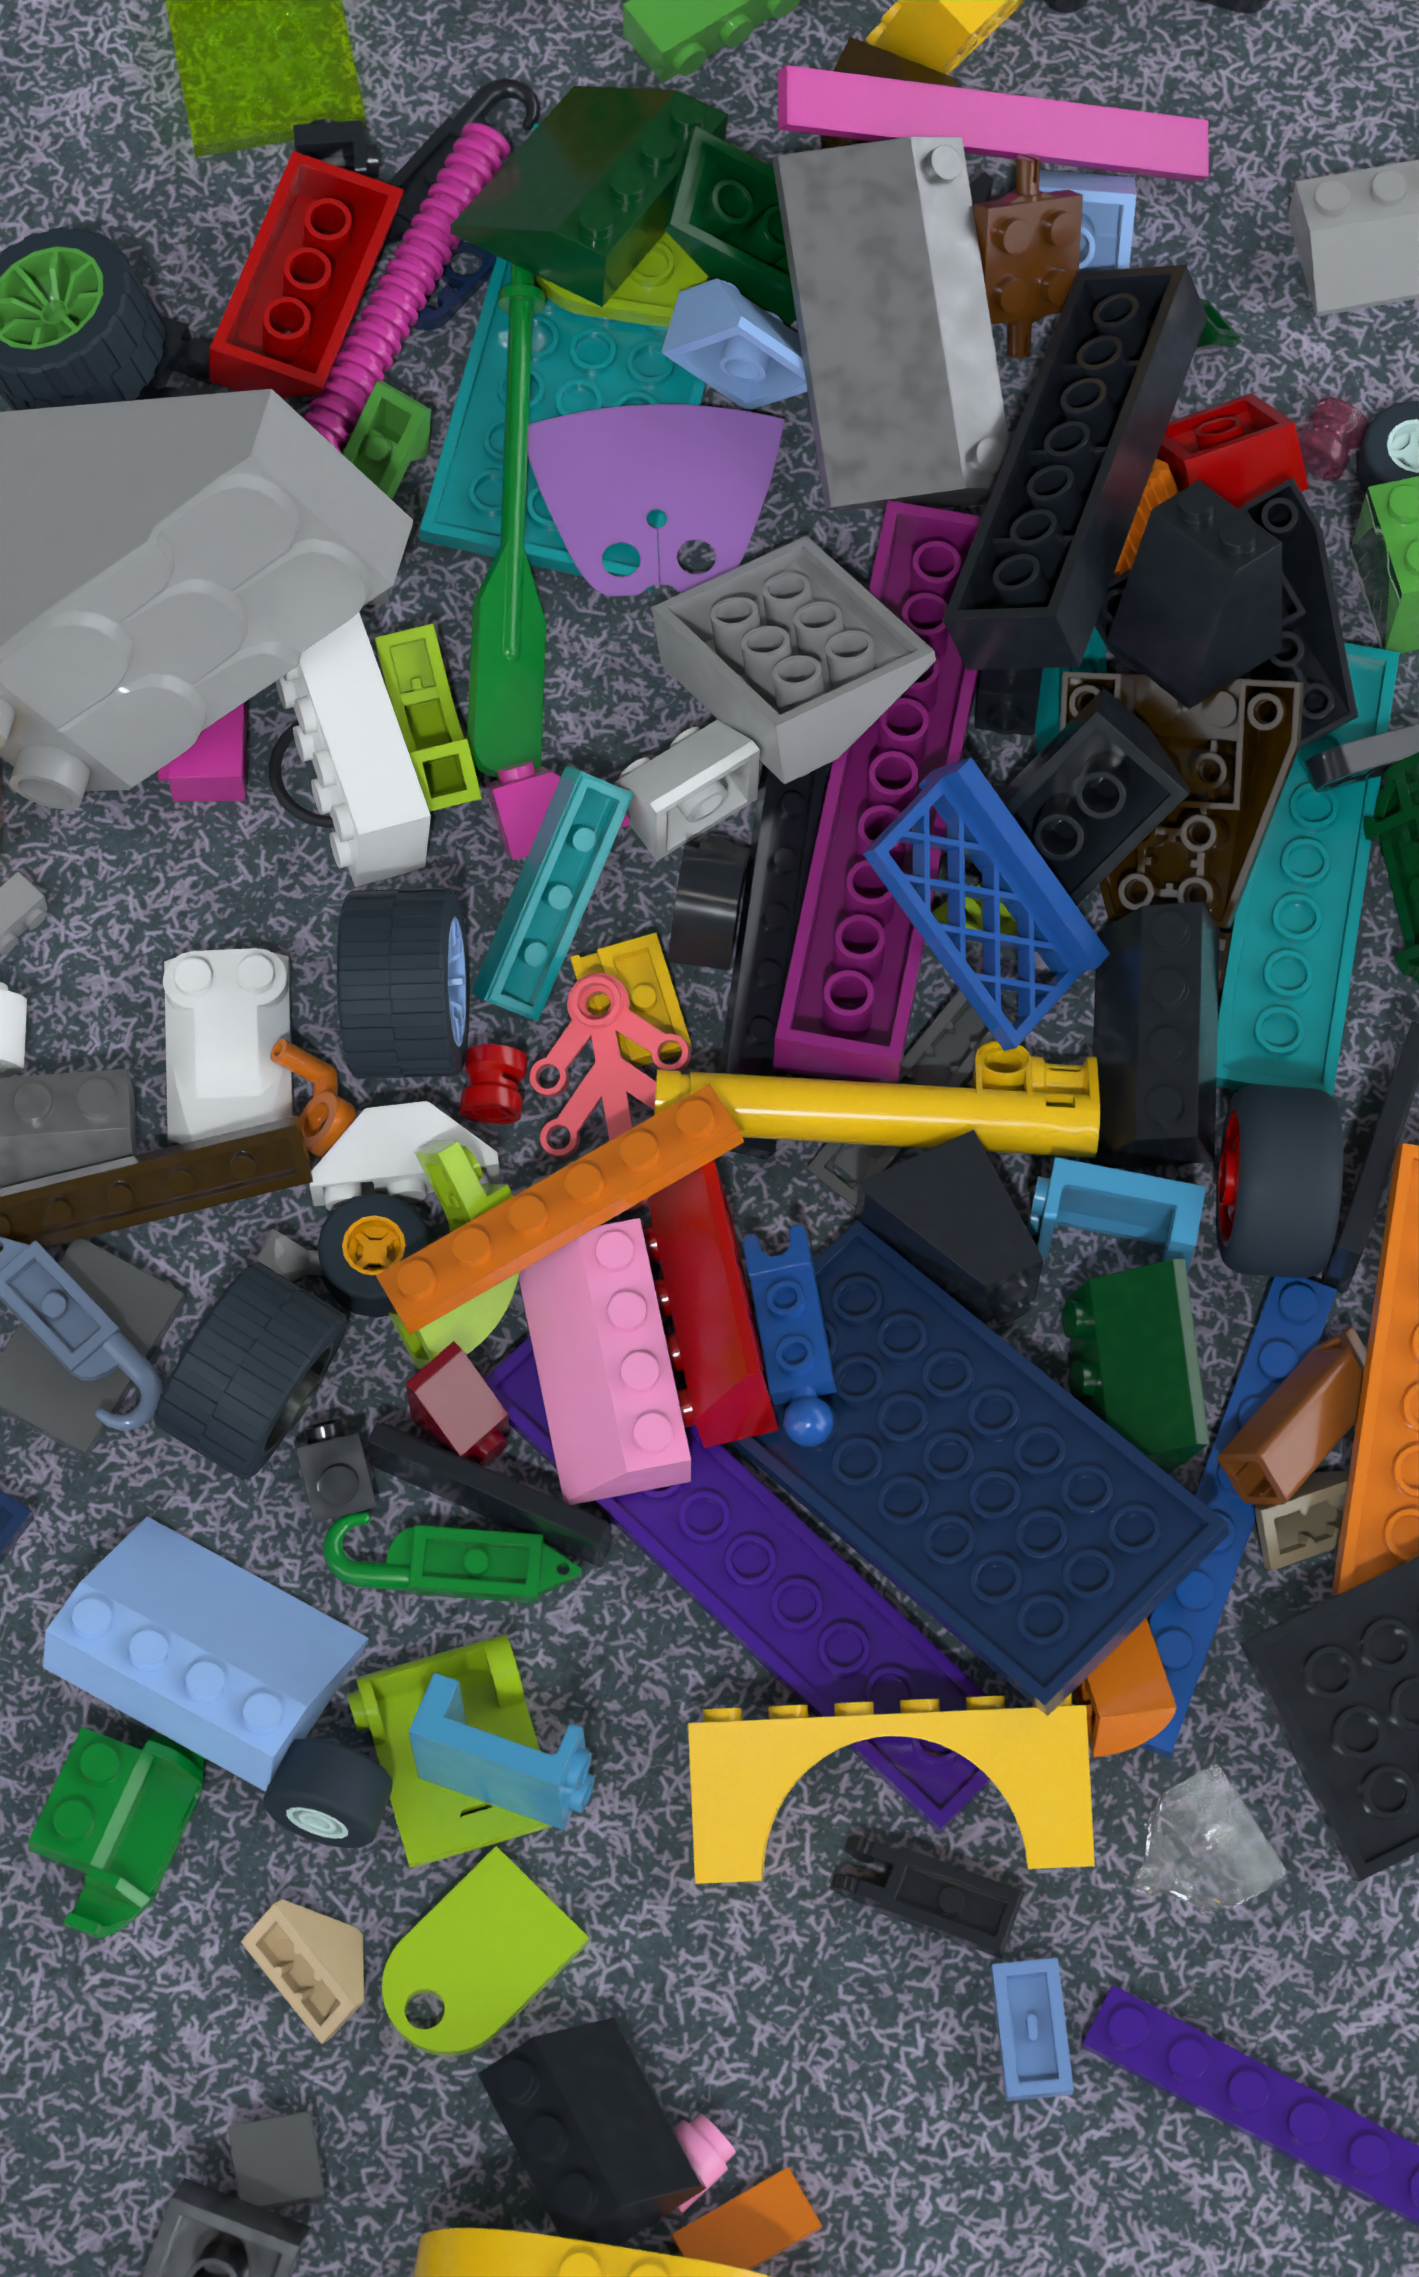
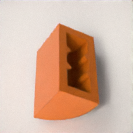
M1147 1618L1072 1692L1076 1706L1086 1705L1088 1743L1093 1758L1121 1753L1140 1746L1159 1734L1169 1724L1176 1712L1177 1706Z

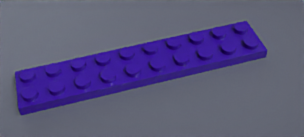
M529 1336L484 1381L508 1413L509 1425L557 1470ZM696 1426L685 1428L691 1457V1482L590 1501L803 1705H808V1710L816 1717H835V1703L874 1702V1715L900 1714L901 1700L939 1699L940 1712L966 1711V1697L988 1696L721 1445L704 1448ZM886 1736L855 1742L847 1746L939 1834L991 1782L990 1778L982 1770L962 1755L940 1744L924 1739Z

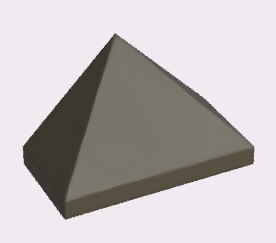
M1349 1471L1312 1473L1286 1504H1257L1255 1506L1262 1555L1266 1569L1273 1571L1339 1547Z

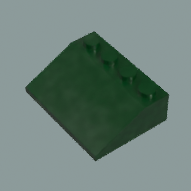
M573 86L450 226V234L603 307L666 233L664 227L690 130L697 126L725 141L728 114L678 90Z

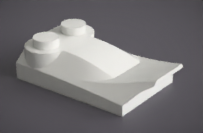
M250 948L191 951L165 961L163 986L165 990L168 1142L183 1144L293 1117L292 1072L273 1062L270 1058L271 1050L278 1040L285 1039L292 1043L290 963L288 956L264 949Z

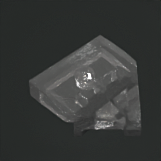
M1216 1763L1165 1791L1158 1798L1157 1807L1147 1815L1145 1827L1148 1828L1143 1865L1137 1871L1134 1890L1150 1896L1161 1892L1195 1904L1201 1914L1212 1916L1220 1907L1230 1910L1275 1886L1289 1873L1223 1770Z

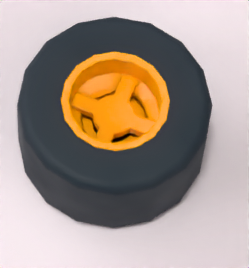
M378 1193L353 1197L334 1209L322 1225L317 1250L324 1285L337 1303L354 1314L373 1318L389 1316L388 1313L395 1310L376 1275L431 1244L428 1227L416 1209L397 1197ZM369 1265H374V1266H375V1265H381V1266L375 1268V1267H370Z

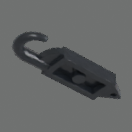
M499 79L490 81L479 88L452 119L448 117L388 182L389 185L404 189V195L389 229L390 233L387 234L382 247L401 241L405 231L412 228L411 221L414 215L421 213L419 210L420 204L424 199L429 198L428 190L430 186L438 183L436 177L439 170L446 168L444 165L445 159L449 154L454 153V143L457 139L463 138L461 132L465 124L481 123L492 128L484 117L499 101L516 99L524 104L526 108V117L522 123L523 129L526 131L533 129L534 123H537L541 107L537 95L528 85L518 80Z

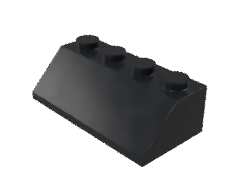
M1203 901L1141 906L1097 934L1110 955L1096 969L1093 1057L1097 1058L1100 1128L1097 1154L1095 1158H1090L1089 1164L1109 1168L1215 1162L1220 929Z

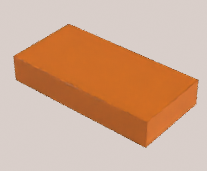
M787 2167L671 2234V2238L682 2257L750 2271L822 2229V2225L791 2170Z

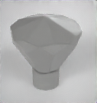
M274 1229L267 1233L257 1259L258 1262H261L291 1282L305 1275L322 1276L318 1250H306Z

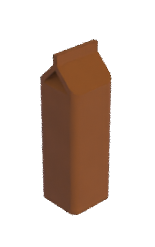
M1352 1325L1347 1326L1341 1334L1312 1348L1217 1456L1218 1462L1231 1484L1245 1503L1262 1505L1286 1504L1357 1422L1367 1350Z

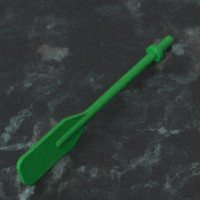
M512 263L510 285L504 286L498 291L497 303L501 311L509 314L500 547L473 601L467 740L474 766L482 773L499 778L497 770L515 763L532 761L534 769L541 767L546 621L524 549L533 315L542 312L545 308V293L542 289L534 286L533 273Z

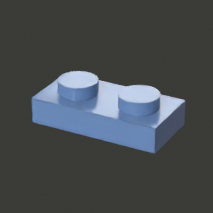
M1058 1958L992 1964L990 1971L1005 2101L1072 2095L1074 2087Z

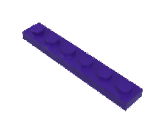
M1114 1985L1111 1986L1081 2048L1419 2226L1418 2145Z

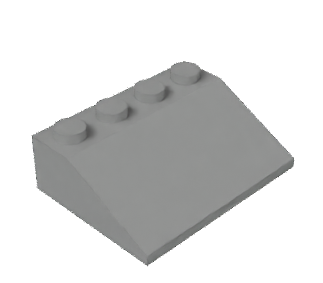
M808 536L651 607L661 665L719 721L753 740L760 749L759 760L784 784L837 760L936 661L935 651Z

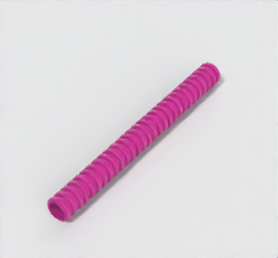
M468 123L464 125L461 132L463 138L456 140L453 146L454 153L449 154L445 159L444 165L446 168L439 170L436 180L438 183L430 186L428 190L429 198L424 199L420 204L419 210L421 213L414 215L411 221L412 228L406 230L402 240L404 244L398 245L395 249L394 256L396 259L388 262L386 266L387 274L380 276L377 283L379 290H374L370 294L369 302L371 305L363 307L360 314L362 320L354 323L352 327L354 336L351 335L345 339L343 344L345 351L339 352L335 361L337 366H333L323 393L319 394L320 397L311 400L309 404L311 413L303 415V418L340 453V449L346 448L350 439L348 433H353L358 422L357 418H360L376 382L381 380L384 382L385 376L383 372L390 371L393 365L391 357L397 356L400 353L402 345L399 341L407 340L410 334L408 326L416 324L419 316L417 311L423 310L426 306L427 299L425 296L433 293L435 289L434 281L442 277L444 272L442 265L449 264L452 258L450 250L457 249L461 239L450 234L451 224L493 178V175L502 168L501 160L506 159L510 154L511 148L506 139L495 129L481 123Z

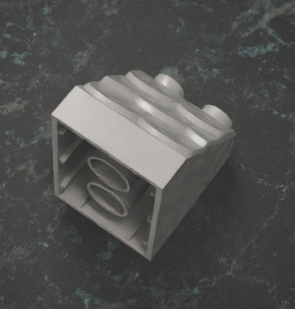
M272 389L0 412V757L14 767L9 781L11 787L30 801L56 809H75L79 807L85 791L130 790L186 752L196 742L201 731L296 668L299 663L300 654L348 622L359 613L365 604L392 587L414 520Z

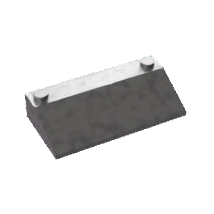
M905 137L777 155L772 161L825 510L886 508L888 500L925 507L979 505L989 501L1010 444L962 137Z

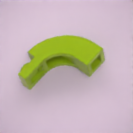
M435 1140L415 1152L443 1207L450 1233L513 1197L508 1184H480L479 1180L482 1178L480 1164L474 1154L466 1146H461L459 1141ZM520 1272L411 1335L396 1310L388 1313L416 1368L422 1369L453 1341L466 1355L481 1344L494 1330L506 1312L513 1297Z

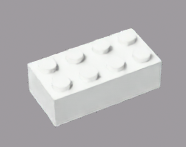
M357 613L348 622L300 654L298 666L276 681L278 695L283 708L293 707L299 725L293 727L299 756L302 762L312 761L317 778L311 780L317 809L321 815L330 813L336 831L331 832L329 836L336 864L339 868L348 866L355 887L424 868L426 865L431 818L360 613Z

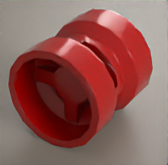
M481 1044L467 1049L464 1072L470 1077L469 1086L462 1090L459 1112L464 1117L480 1123L506 1125L519 1121L522 1114L523 1097L518 1092V1083L523 1081L526 1076L528 1060L526 1054L518 1049L497 1044Z

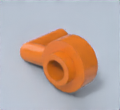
M280 1039L271 1050V1060L313 1083V1098L305 1106L298 1120L307 1151L319 1158H323L355 1121L356 1113L354 1106L338 1096V1073L333 1066L291 1042Z

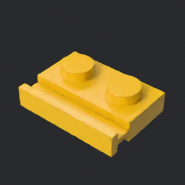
M657 933L597 949V953L581 958L579 955L570 957L576 982L592 973H605L615 977L624 985L629 994L630 1011L664 1034L680 1036L689 1045L692 1052L690 1038ZM606 995L595 996L589 1004L590 1013L594 1016L605 1014L610 1008V999ZM617 1032L622 1059L635 1068L654 1063L651 1052ZM669 1043L664 1046L660 1054L661 1061L682 1055L681 1046L677 1043Z

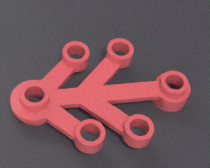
M588 974L573 985L567 1000V1009L572 1021L547 1057L537 1061L530 1070L529 1080L535 1091L547 1098L558 1097L569 1086L570 1076L567 1069L589 1040L592 1039L596 1062L557 1119L547 1122L540 1133V1142L543 1149L556 1158H568L578 1150L580 1145L579 1131L601 1099L603 1101L609 1141L633 1128L628 1093L654 1110L656 1081L621 1058L617 1032L651 1052L653 1062L661 1070L683 1071L691 1060V1049L683 1038L676 1034H664L630 1011V998L626 988L618 979L609 974ZM597 995H606L610 999L609 1010L601 1016L592 1015L589 1010L590 1001ZM669 1043H677L682 1049L681 1058L674 1064H665L661 1061L660 1057L663 1047ZM549 1067L557 1068L560 1072L558 1084L550 1089L541 1087L539 1083L541 1072ZM558 1128H567L571 1135L569 1144L563 1149H553L550 1145V1136ZM652 1196L627 1209L625 1212H638L645 1209L649 1205L648 1199Z

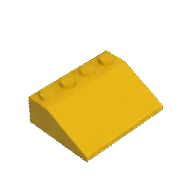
M897 0L880 19L882 22L865 40L872 46L948 75L1013 14L1025 0Z

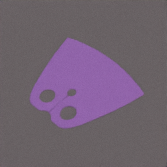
M657 404L597 409L529 424L528 458L540 492L572 560L582 576L597 592L607 596H637L653 585H668L677 592L683 593L740 565L770 486L785 419L743 410L700 405ZM655 509L665 512L668 518L667 523L663 527L658 528V539L657 528L651 527L646 521L647 514ZM688 541H704L713 548L716 558L710 570L696 575L690 574L680 567L677 554L681 546ZM628 543L636 548L641 560L638 569L629 576L618 577L606 571L603 567L602 556L606 548L612 544Z

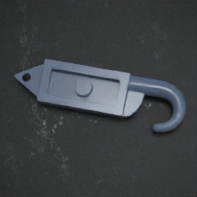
M0 1237V1246L4 1247L0 1252V1300L73 1377L82 1381H95L110 1375L120 1368L136 1384L140 1390L141 1399L134 1410L121 1415L113 1414L105 1408H99L95 1412L98 1420L107 1427L121 1431L137 1429L148 1423L154 1417L158 1401L163 1393L162 1380L155 1367L121 1333L120 1328L36 1240L27 1245Z

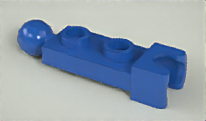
M793 1225L789 1230L790 1246L782 1255H766L761 1250L758 1237L753 1234H749L744 1238L743 1247L748 1275L751 1281L768 1387L773 1405L791 1402L785 1410L783 1417V1428L786 1435L802 1447H814L825 1442L831 1434L834 1420L830 1407L824 1401L818 1399L817 1396L836 1393L837 1391L811 1245L806 1229L801 1225Z

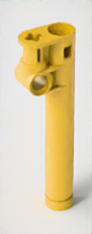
M991 1041L977 1049L972 1088L690 1071V1074H681V1071L657 1069L654 1115L710 1084L739 1128L742 1137L934 1148L974 1130L985 1152L1095 1158L1097 1154L1100 1128V1096L1097 1058L1086 1056L1083 1065L1045 1063L1043 1057L1030 1056V1053L1021 1045L1004 1051L997 1041Z

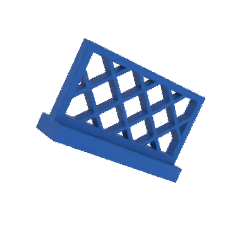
M970 757L932 770L919 784L922 791L862 854L1002 1049L1006 1051L1017 1048L1083 972L1097 969L1110 953L974 760ZM932 805L947 825V838L929 835V809ZM898 842L913 845V875L903 874L888 853ZM930 848L947 851L948 881L930 878ZM964 854L969 855L981 872L982 888L965 885ZM930 891L948 894V925L940 924L931 913ZM965 897L982 900L983 931L965 928ZM1000 903H1003L1016 921L1017 937L1000 934ZM966 940L983 943V974L974 973L966 962ZM1000 946L1017 949L1018 980L1001 977ZM1034 952H1038L1055 976L1048 985L1035 983ZM1001 989L1018 992V1019L1013 1024L1010 1023L1001 1010Z

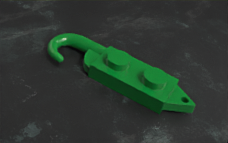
M355 1512L337 1519L328 1529L323 1542L324 1560L330 1572L340 1581L362 1588L409 1591V1594L538 1604L539 1596L582 1576V1570L579 1566L544 1544L543 1535L414 1525V1527L404 1529L395 1537L388 1549L385 1563L360 1562L348 1558L342 1546L344 1536L349 1530L355 1526L368 1524L371 1520V1516L367 1512ZM561 1567H566L569 1570L566 1575H560L557 1571Z

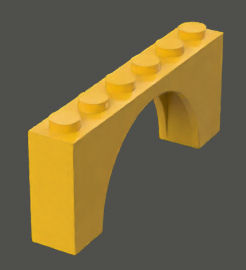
M1071 1693L1047 1716L1033 1703V1708L1006 1709L1005 1696L966 1697V1711L940 1712L939 1699L901 1700L900 1714L874 1715V1702L835 1703V1717L808 1718V1705L769 1706V1720L742 1721V1708L703 1709V1723H688L695 1884L764 1880L765 1855L770 1831L779 1808L797 1781L811 1767L838 1749L855 1742L886 1736L912 1737L940 1744L962 1755L982 1770L1000 1790L1015 1815L1022 1834L1028 1869L1095 1866L1086 1705L1072 1706Z

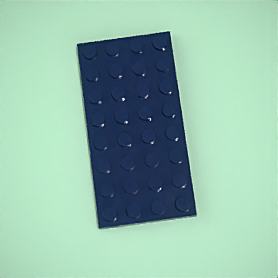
M856 1220L814 1260L818 1281L817 1286L837 1391L836 1393L817 1396V1398L824 1401L833 1413L834 1420L831 1434L825 1442L814 1447H802L792 1441L786 1435L783 1428L784 1413L791 1403L788 1402L774 1405L779 1427L778 1431L730 1443L1044 1714L1049 1716L1230 1534L1228 1523L867 1227ZM755 1316L754 1319H755L756 1328H757L758 1337H759L760 1346H761V1340H760V1334H759V1329H758L757 1317ZM685 1383L680 1389L687 1388V1384Z

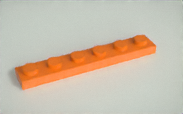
M708 1084L379 1273L376 1277L411 1335L744 1143L743 1137L714 1089Z

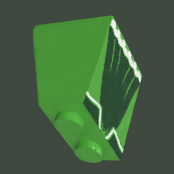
M1419 476L1367 488L1349 552L1380 649L1400 652V654L1419 650Z

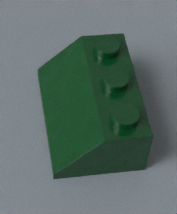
M1185 1259L1166 1260L1087 1280L1065 1299L1066 1303L1062 1311V1328L1065 1336L1070 1338L1073 1359L1069 1374L1070 1392L1074 1398L1169 1474L1209 1444Z

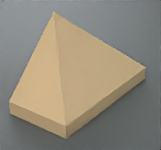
M281 1899L269 1908L241 1940L243 1946L321 2044L332 2038L364 2002L363 1934L357 1927Z

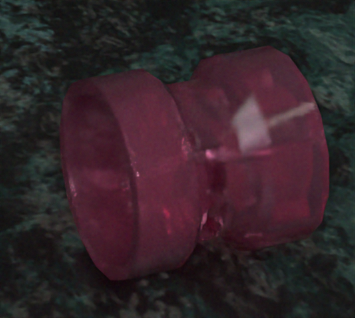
M1324 397L1317 402L1310 413L1309 428L1300 431L1298 439L1305 471L1324 481H1336L1342 477L1349 465L1350 450L1356 449L1362 444L1369 423L1365 416L1353 405L1337 398Z

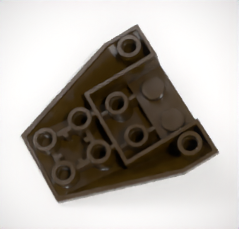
M1063 671L1060 732L1105 688L1150 728L1190 789L1189 795L1099 883L1108 920L1119 921L1141 906L1203 901L1217 926L1230 928L1300 747L1304 682L1236 679L1193 708L1188 709L1146 675Z

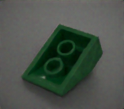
M695 126L689 132L664 230L711 280L718 278L733 284L739 289L741 295L761 309L779 316L783 324L788 327L797 319L774 168Z

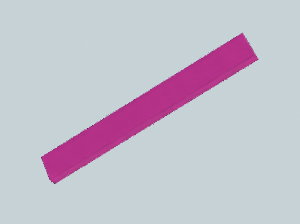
M789 65L778 71V130L872 142L905 137H962L964 153L1009 159H1016L1017 155L1033 154L1042 157L1041 163L1200 182L1209 177L1208 120Z

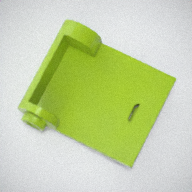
M507 1634L356 1677L359 1690L347 1693L357 1732L370 1728L379 1763L392 1778V1792L389 1798L410 1869L553 1827L420 1779L417 1773L409 1729L434 1673L459 1681L468 1726L540 1751ZM487 1807H488V1809L481 1810V1811H478V1812H475V1813H471V1814H468V1815H464V1814H466V1813H469V1812H472V1811H475V1810H479V1809L487 1808Z

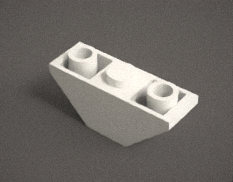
M428 1101L365 1108L311 1171L313 1182L310 1183L313 1205H326V1209L334 1211L335 1208L353 1197L374 1193L397 1197L407 1204L423 1200L426 1197V1193L434 1192L415 1152L435 1140L459 1141L461 1146H466L474 1154L482 1170V1178L479 1180L480 1184H501L498 1153Z

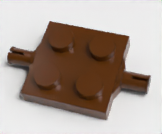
M1033 154L1016 156V188L1014 191L999 200L975 203L973 212L991 325L1009 323L1006 356L1017 359L1031 357L1032 323L1044 316L1062 312L1075 276L1079 272L1083 194L1071 190L1048 193L1039 191L1042 157Z

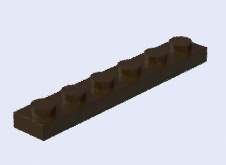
M298 1117L281 1119L0 1188V1237L27 1245L36 1240L45 1248L313 1182L311 1172L313 1169Z

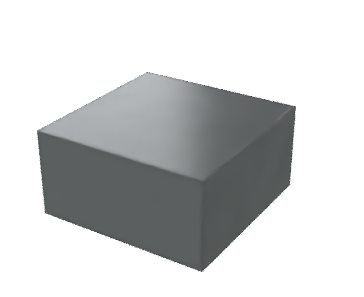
M311 2111L227 2126L239 2199L269 2211L326 2200Z

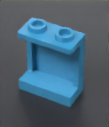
M1055 1157L1051 1178L1038 1176L1027 1230L1030 1235L1039 1237L1037 1248L1043 1258H1048L1054 1227L1061 1225L1163 1245L1165 1249L1162 1261L1185 1259L1188 1273L1196 1247L1206 1186Z
M437 1673L433 1674L409 1729L418 1777L565 1831L572 1812L582 1813L584 1811L595 1781V1776L588 1774L592 1753L586 1751L583 1727L570 1723L558 1752L554 1755L546 1754L468 1726L459 1681Z

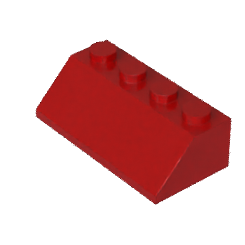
M292 151L210 346V381L239 392L272 389L281 398L323 393L403 198L404 189Z
M714 1159L649 1198L648 1204L653 1224L642 1226L650 1263L661 1261L664 1278L653 1280L661 1317L670 1315L673 1317L675 1333L665 1335L673 1372L684 1370L687 1388L676 1390L685 1428L697 1427L704 1448L779 1430L774 1405L769 1392L764 1359L733 1219Z

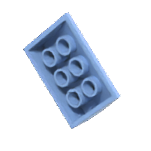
M147 1516L78 1584L45 1631L43 1668L261 1790L266 1791L293 1740L306 1738L362 1654L369 1638Z

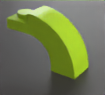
M434 624L375 637L373 641L383 681L429 812L482 799L468 740L463 735L453 704Z

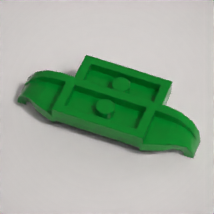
M81 1727L28 1840V1851L86 1873L84 1888L72 1912H68L63 1923L64 1927L96 1939L105 1938L132 1923L147 1907L151 1908L202 1794L204 1757L156 1730L152 1740L148 1739L143 1750Z

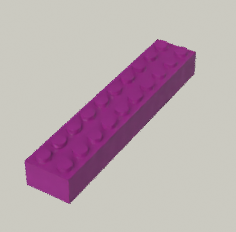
M887 501L869 592L935 651L936 661L832 763L775 1035L773 1070L828 1080L898 1084L926 942L862 853L922 791L919 784L932 770L961 761L963 758L980 670L966 669L942 619L982 516ZM932 805L929 809V835L947 838V825ZM898 842L888 853L903 874L913 875V845ZM930 848L931 879H939L944 850ZM930 891L931 913L935 900V891Z

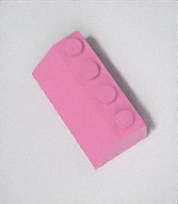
M640 1218L600 1225L520 1271L518 1278L563 1502L569 1505L691 1482V1457Z

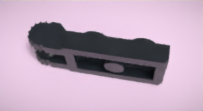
M855 1835L848 1837L844 1848L848 1855H851L857 1861L873 1864L885 1869H892L885 1889L853 1875L836 1873L830 1885V1889L834 1893L867 1906L877 1907V1913L1002 1959L1025 1894L1024 1892L902 1846L897 1850Z

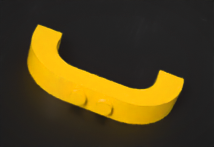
M483 2228L440 2229L423 2234L419 2240L413 2277H771L703 2260L535 2233Z

